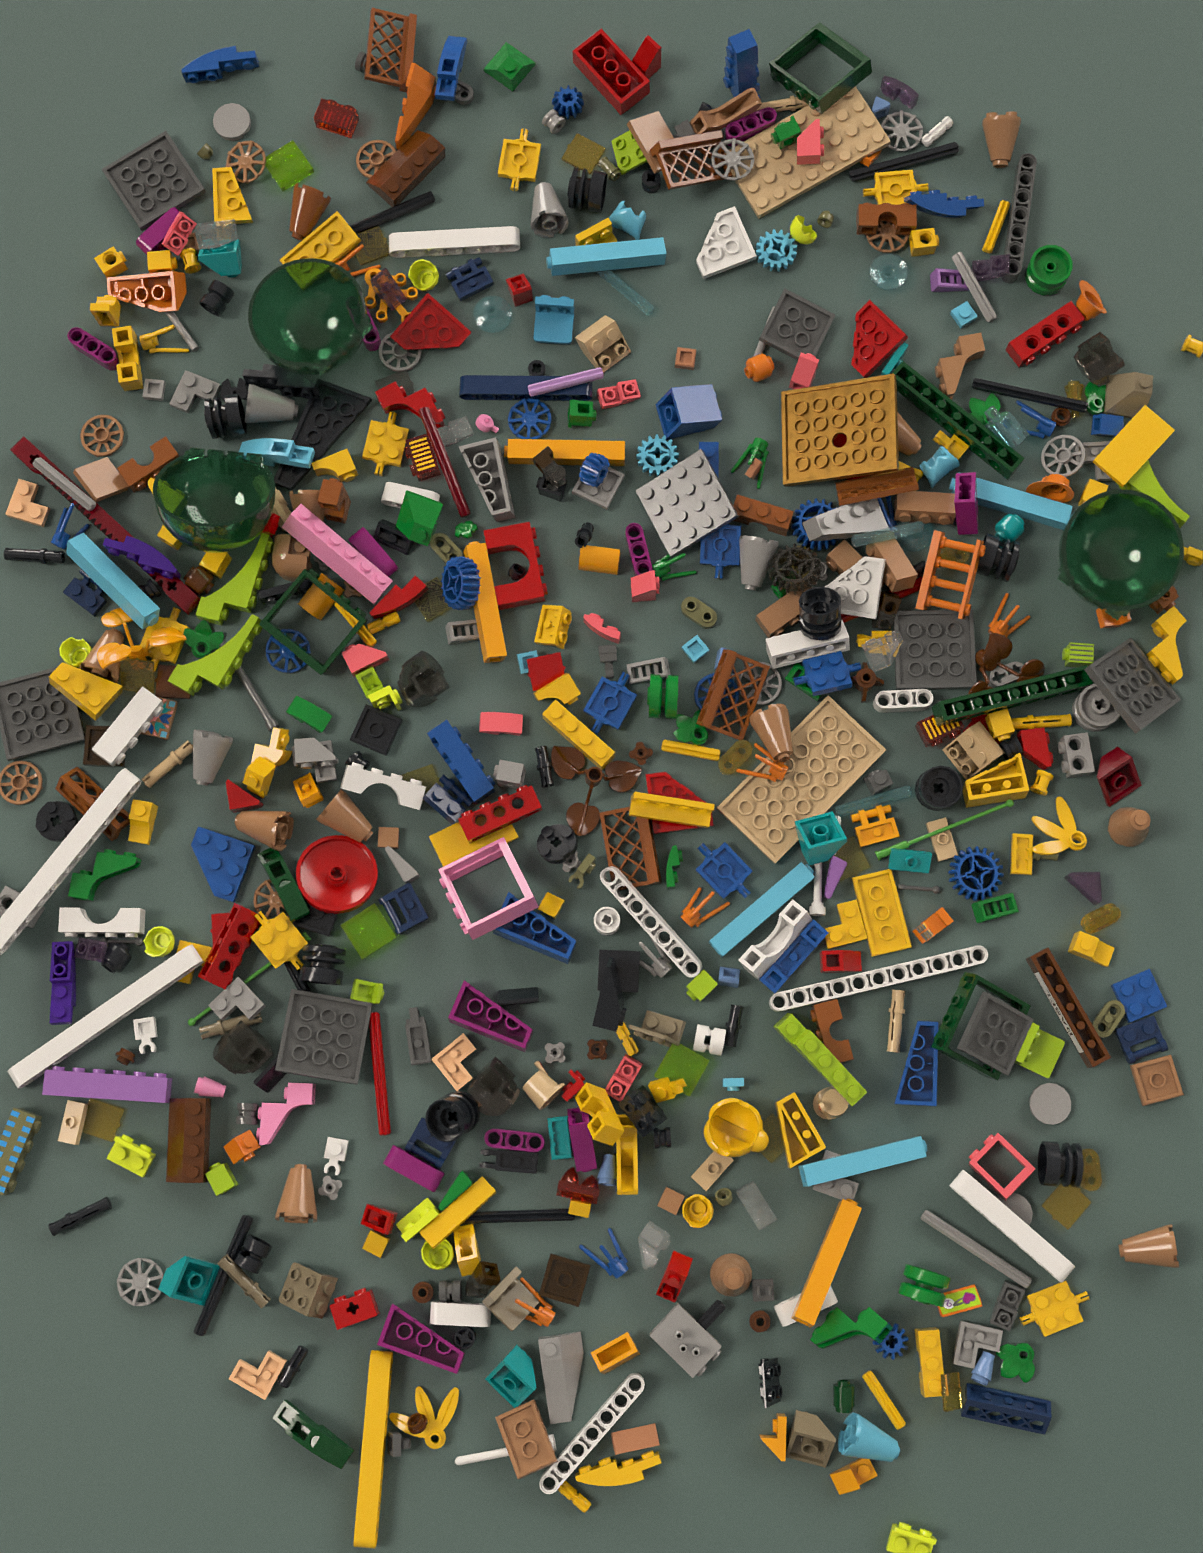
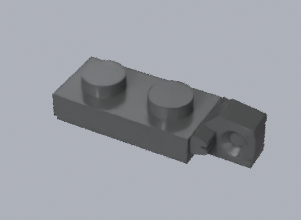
M418 1007L409 1008L410 1019L406 1020L405 1028L411 1066L432 1062L425 1018L419 1016Z

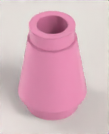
M205 1076L204 1078L198 1077L194 1093L199 1094V1096L223 1098L226 1085H222Z

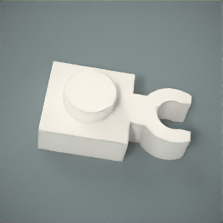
M147 1017L133 1020L135 1040H142L139 1046L140 1053L145 1054V1047L147 1045H150L151 1052H156V1045L152 1042V1038L158 1037L156 1018Z
M328 1137L324 1158H328L329 1162L324 1167V1173H328L330 1166H334L336 1168L335 1175L340 1174L341 1167L339 1161H345L349 1140Z

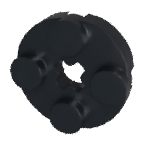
M50 801L39 810L35 826L44 838L58 842L67 837L78 823V819L70 805L61 801ZM57 816H60L59 820L62 821L61 824H57L54 827V823L52 822V820Z
M562 824L545 826L537 839L538 852L545 861L551 864H560L567 861L566 858L570 855L573 856L578 846L577 838L572 829ZM559 840L562 842L556 848L553 845L555 841Z

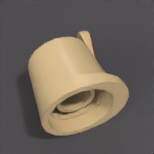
M536 1061L534 1065L539 1071L525 1083L522 1089L541 1111L561 1093L566 1085L564 1083L557 1084L548 1076L542 1064Z
M833 1086L826 1087L817 1092L813 1099L814 1111L818 1116L827 1120L843 1115L849 1104Z

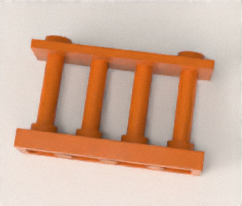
M934 530L915 608L927 610V607L930 606L957 611L959 612L958 618L965 619L971 611L969 601L979 560L985 554L986 545H983L984 541L978 539L976 545L949 540L947 537H944L945 532ZM948 547L974 553L971 565L942 559V556H940L941 549ZM945 567L969 573L966 585L937 578L935 576L937 568ZM938 586L964 592L962 603L958 604L933 598L930 595L932 587Z

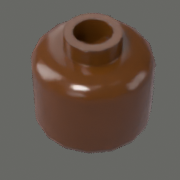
M193 566L184 576L186 580L185 585L197 595L203 592L207 594L214 586L211 583L214 578L213 575L201 566L196 568Z

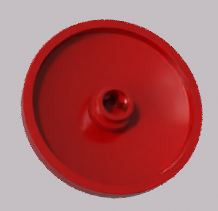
M332 835L316 840L303 851L296 867L297 886L303 898L314 908L326 913H346L359 908L371 897L377 885L378 869L373 854L362 842H358L348 836Z

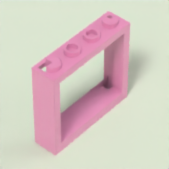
M504 837L438 869L442 876L439 881L443 889L447 888L449 891L445 894L450 904L454 903L456 906L453 908L457 919L461 918L463 921L460 926L465 935L469 933L472 940L539 907ZM504 856L525 898L471 924L452 881Z

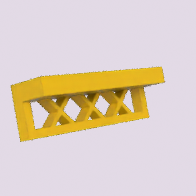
M634 792L631 796L629 816L709 828L711 813L714 811L715 804Z

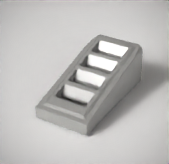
M476 619L448 622L445 626L448 645L480 640ZM469 626H472L474 635H470ZM462 627H464L465 636H462ZM453 629H456L457 637H454Z
M661 657L627 664V672L630 675L629 684L649 682L650 674H652L650 666L652 665L654 666L655 674L661 675L662 679H666L670 675L668 659ZM658 664H662L663 673L659 672ZM642 667L646 668L647 676L645 677L643 675ZM634 668H638L639 678L635 677Z
M389 846L385 847V851L405 884L411 883L420 877L419 873Z

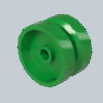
M1045 245L1037 249L1033 253L1025 271V280L1028 287L1040 295L1050 296L1058 293L1065 286L1073 269V261L1070 254L1064 248L1057 245Z
M650 674V687H648L647 705H649L648 718L659 719L661 716V706H665L666 719H677L678 675H668L666 687H662V676Z
M905 1264L903 1275L914 1280L915 1283L901 1282L898 1293L923 1304L944 1307L946 1296L941 1292L935 1291L934 1288L948 1289L951 1278L930 1270Z

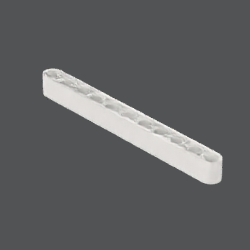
M124 768L116 775L1 916L0 955L6 952L140 787L142 781L129 770Z
M193 944L183 948L12 1066L7 1071L18 1089L25 1087L43 1075L45 1070H50L52 1066L59 1064L195 970L204 961Z
M973 946L790 989L772 995L769 1000V1006L775 1012H782L969 968L984 963L988 958V952L983 946ZM974 950L982 954L980 961L973 958ZM954 955H959L962 958L960 966L954 964ZM934 960L941 961V970H936L933 967ZM915 964L922 967L923 972L921 975L914 973L913 966ZM894 969L902 971L903 977L901 980L894 978ZM878 973L882 975V984H876L874 982V974ZM855 978L863 981L862 989L854 987L853 981ZM835 983L843 985L844 990L841 994L833 990ZM816 987L823 990L824 995L822 998L814 996L813 990ZM800 992L803 994L804 1000L802 1003L794 1001V993ZM775 997H781L784 1000L782 1008L774 1006L773 1000Z

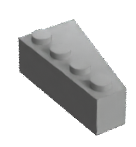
M497 438L459 446L495 521L499 522L515 518L502 449Z
M877 498L847 504L814 516L802 523L809 541L864 538L890 531Z

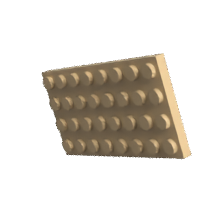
M855 86L822 114L817 110L811 109L808 105L744 141L753 152L754 165L746 177L735 180L758 219L857 164L864 157H869L887 147L891 141ZM794 115L802 133L815 119H820V126L824 127V138H820V144H824V156H820V164L797 165V143L780 150L778 144H774L771 138L774 128L782 122H789L790 117ZM735 146V152H738L743 146ZM746 149L740 154V156L749 155ZM751 160L741 161L742 163L750 167ZM741 166L737 167L740 176L747 171ZM730 169L732 177H736L735 170Z
M829 695L791 732L793 754L784 763L789 767L783 780L777 779L776 782H773L769 779L749 775L717 807L774 864L799 840L795 821L826 813L886 751L877 740ZM761 762L753 772L771 775L768 772L771 766Z

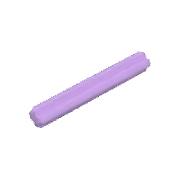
M599 367L528 385V392L530 396H535L603 379V370Z

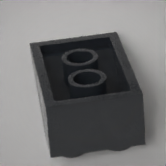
M609 957L592 1026L617 1032L618 1025L623 1026L627 1009L623 1008L624 997L614 958Z

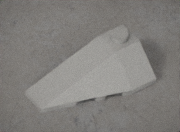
M581 1331L543 1336L538 1339L550 1424L570 1422L572 1420L584 1354Z

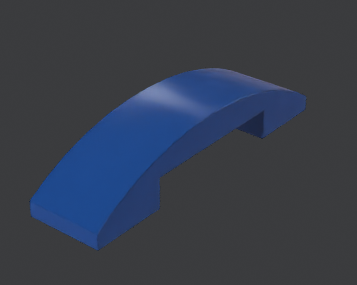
M813 919L761 977L760 981L775 994L829 932Z

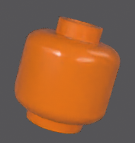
M763 353L758 354L746 361L745 375L754 382L762 381L772 375L774 363L770 356H766Z

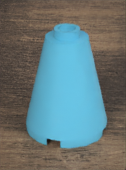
M852 1412L848 1415L843 1423L847 1425L845 1431H840L838 1439V1451L842 1455L892 1462L898 1458L900 1454L898 1441L860 1414Z

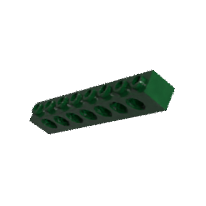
M904 361L891 373L896 375L897 392L952 436L955 434L969 445L968 449L1008 480L1020 467L1025 459L1023 456Z
M1087 665L939 701L931 709L938 727L1003 709H1010L1082 691L1092 685L1093 682L1084 670L1087 668Z

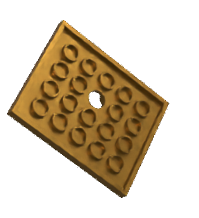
M895 374L781 392L783 485L785 487L899 471L897 385ZM838 434H845L847 437L846 444L840 448L835 447L833 440L837 438Z

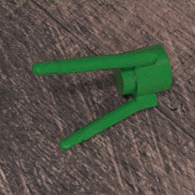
M754 438L753 443L748 445L746 451L731 469V473L736 471L749 453L751 457L748 465H751L755 458H761L762 456L761 462H763V466L759 470L757 489H760L765 462L769 453L766 450L768 442L761 438Z
M685 553L669 561L666 560L671 557L667 554L652 564L655 576H659L663 581L670 578L694 575L697 571L668 574V572H671L669 565L686 556Z

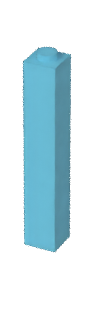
M661 237L551 248L549 257H546L547 269L551 268L552 276L665 265L667 253L664 238Z
M952 478L949 489L952 490L951 493L954 494L956 478ZM976 478L978 505L1007 514H1017L1021 518L1064 530L1067 526L1073 506Z
M84 533L67 541L66 554L142 630L157 623L160 608Z
M802 862L799 863L709 941V944L721 958L724 957L815 878L813 875L815 873L814 870L807 863L805 865Z
M921 1136L799 1165L798 1168L803 1187H808L927 1157V1145Z

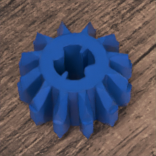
M569 85L567 89L560 87V92L555 91L554 98L552 99L553 109L558 112L560 117L566 115L567 120L571 115L576 118V113H581L584 106L582 93L578 92L576 87L570 89Z
M590 453L589 456H586L580 468V481L588 486L598 487L603 483V479L608 472V459L597 453Z
M897 1323L893 1325V1329L881 1344H878L875 1340L872 1341L873 1345H879L875 1351L877 1353L883 1351L882 1357L885 1359L890 1353L891 1359L894 1360L895 1352L901 1357L903 1353L900 1349H908V1346L902 1343L909 1341V1338L902 1336L906 1331L904 1328L898 1330L899 1324ZM890 1335L895 1339L892 1342V1346L886 1342V1340H889Z

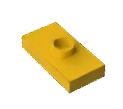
M1012 834L1010 874L1032 875V834Z

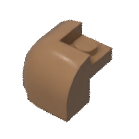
M289 534L276 535L272 553V565L277 574L283 579L294 582L304 569L308 571L312 569L310 561L311 551Z

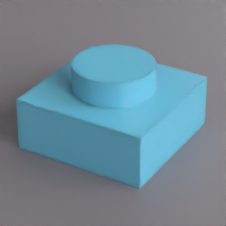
M968 301L950 312V315L960 329L975 321L978 317Z
M698 635L681 647L693 663L709 652L708 647Z
M537 650L516 654L520 674L529 672L526 659L538 657Z
M744 1078L722 1079V1087H727V1091H740L739 1087L744 1086Z

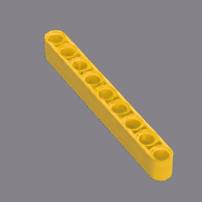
M371 1350L354 1547L376 1549L393 1351Z

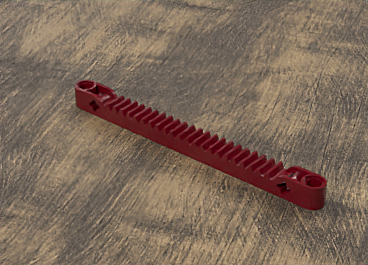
M24 436L10 449L32 472L41 475L67 501L74 503L75 508L109 539L124 543L126 536L134 538L97 503L93 510L87 511L33 466V462L36 458L41 457L83 491ZM154 572V574L147 573L155 582L163 587V591L187 615L199 605L200 598L179 578L173 577V579H168L161 576V573Z

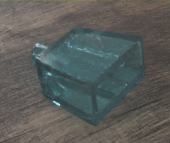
M991 406L984 412L990 420L985 427L1011 448L1017 447L1030 435L1009 411L999 413L994 406Z

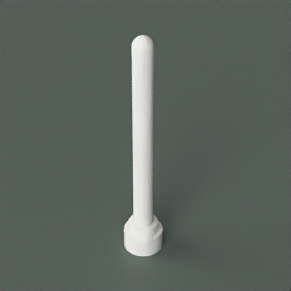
M821 862L814 864V901L809 907L810 916L826 915V907L822 903Z
M550 1434L548 1436L551 1441L554 1452H556L554 1434ZM506 1448L459 1456L455 1459V1464L465 1465L507 1457L509 1454Z

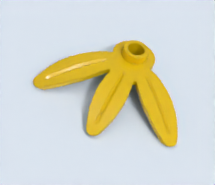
M1060 796L1056 798V811L1064 829L1038 816L1031 818L1039 830L1052 838L1058 839L1034 846L1032 851L1036 854L1054 855L1068 848L1080 851L1087 845L1085 834L1076 830L1072 812L1066 801Z
M420 1386L416 1387L415 1402L417 1411L428 1419V1424L421 1433L411 1434L407 1425L409 1417L406 1415L390 1413L389 1419L403 1432L419 1438H425V1443L428 1447L432 1449L441 1448L446 1440V1434L443 1430L450 1422L456 1410L459 1389L454 1387L448 1393L439 1409L437 1419H435L428 1396ZM437 1435L439 1437V1440L437 1442L432 1441L431 1436Z

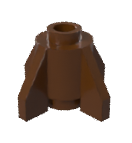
M867 662L862 663V669L858 671L856 676L850 677L852 685H855V688L861 691V703L866 702L867 691H870L873 686H884V680L876 677L873 670L868 668Z

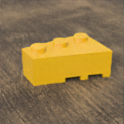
M1018 753L1013 758L1005 762L1003 761L997 766L966 780L962 789L966 808L1005 802L1008 799L1026 798L1029 786L1021 754Z

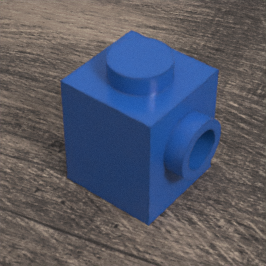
M1093 415L1091 435L1115 437L1124 428V416Z

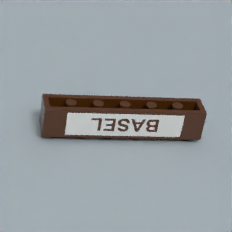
M1047 947L1026 958L1027 963L1086 1067L1093 1068L1110 1059L1111 1056L1050 949Z

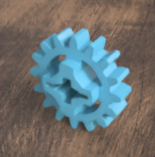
M773 229L772 234L765 232V238L760 236L759 243L756 244V255L759 256L758 263L764 262L763 268L770 266V271L777 268V271L780 272L781 267L787 269L788 264H793V258H796L797 252H795L797 251V245H793L795 242L794 238L789 239L790 233L783 235V230L776 233L775 229ZM789 249V254H788L787 257H786L785 254H786L787 250Z
M656 434L655 439L648 436V442L642 440L643 447L638 446L639 453L636 454V459L639 460L638 466H643V473L648 470L649 476L656 473L658 477L660 473H664L672 468L673 465L678 464L676 459L679 458V453L675 452L677 451V445L672 446V439L667 442L665 435L662 439H659L658 434Z

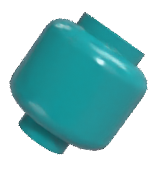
M1006 514L995 525V535L1000 537L1001 542L1010 539V543H1013L1023 534L1025 523L1017 514Z

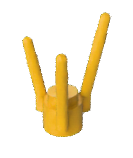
M173 324L155 332L139 336L143 350H149L150 354L155 352H189V349L156 348L159 345L157 336L175 328Z

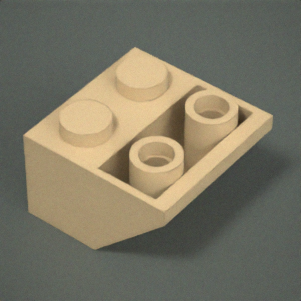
M606 315L575 337L585 356L595 368L601 367L603 373L632 352L615 320Z
M980 721L969 727L942 749L965 780L974 777L1005 753Z

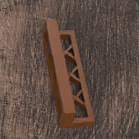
M75 767L62 775L55 788L83 815H85L104 791L79 767ZM77 775L82 782H75L71 777ZM85 789L93 790L96 793V796L89 795L85 791ZM123 808L117 815L122 816L125 820L119 823L114 818L102 832L111 841L117 839L121 829L130 824L129 814Z

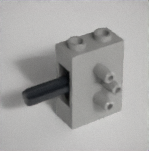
M716 1300L696 1320L684 1307L677 1303L649 1335L692 1378L695 1375L699 1377L707 1369L705 1364L710 1359L714 1361L722 1352L720 1350L721 1344L707 1329L726 1307L720 1300Z

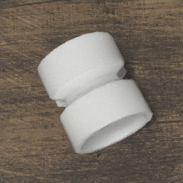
M611 907L600 908L594 916L596 930L605 936L616 933L620 927V915Z
M698 1024L693 1051L704 1053L706 1050H709L710 1054L721 1056L726 1029L714 1028L710 1030L709 1026ZM705 1035L711 1036L709 1044L704 1043Z

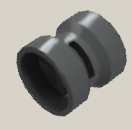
M361 51L356 58L355 69L357 71H365L367 54ZM371 67L369 74L376 75L377 67Z
M237 1103L239 1115L236 1117V1124L257 1125L255 1112L258 1110V1104Z
M446 1280L439 1281V1302H446L451 1299L454 1302H461V1280H454L452 1283H448Z

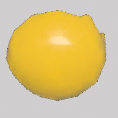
M694 1194L685 1200L682 1206V1214L690 1227L702 1228L708 1225L713 1218V1205L706 1196Z

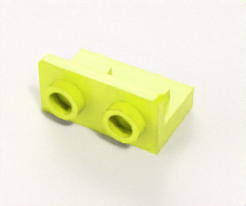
M390 685L368 695L374 708L382 710L390 706V702L393 701L398 711L402 709L400 704L403 701L397 690H392Z
M125 1134L122 1137L115 1136V1143L106 1159L141 1177H145L156 1154L151 1152L152 1148L145 1144L139 1146L133 1143L134 1139Z
M426 1198L396 1224L402 1233L401 1237L405 1242L409 1241L436 1218L440 1212L431 1200Z
M899 1522V1525L892 1523L886 1550L893 1553H931L933 1545H936L937 1540L932 1536V1532L920 1528V1531L911 1529L912 1526L907 1523Z

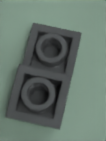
M1005 1280L989 1322L1010 1331L1018 1314L1017 1309L1025 1293V1288Z

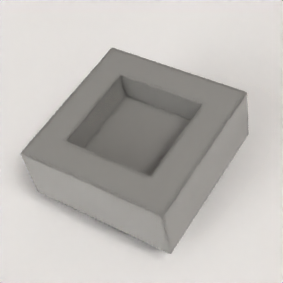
M145 378L142 396L144 400L163 401L166 382L164 380Z

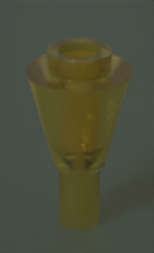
M1080 381L1068 382V385L1064 386L1067 398L1081 400L1084 385L1080 384ZM1071 410V418H1078L1079 412Z

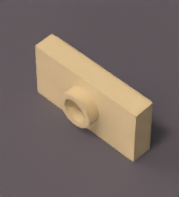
M946 817L926 823L928 833L948 826ZM950 829L930 837L938 862L951 859L955 855L958 856Z
M67 1100L58 1141L79 1145L89 1104Z
M713 1151L693 1173L691 1178L707 1191L734 1160L731 1157L721 1156Z

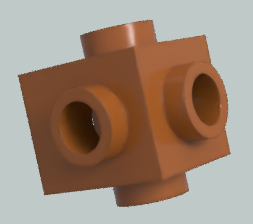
M1165 582L1161 586L1159 583L1149 590L1151 594L1145 600L1150 608L1159 614L1164 609L1167 612L1175 606L1176 603L1174 601L1179 596L1175 587Z

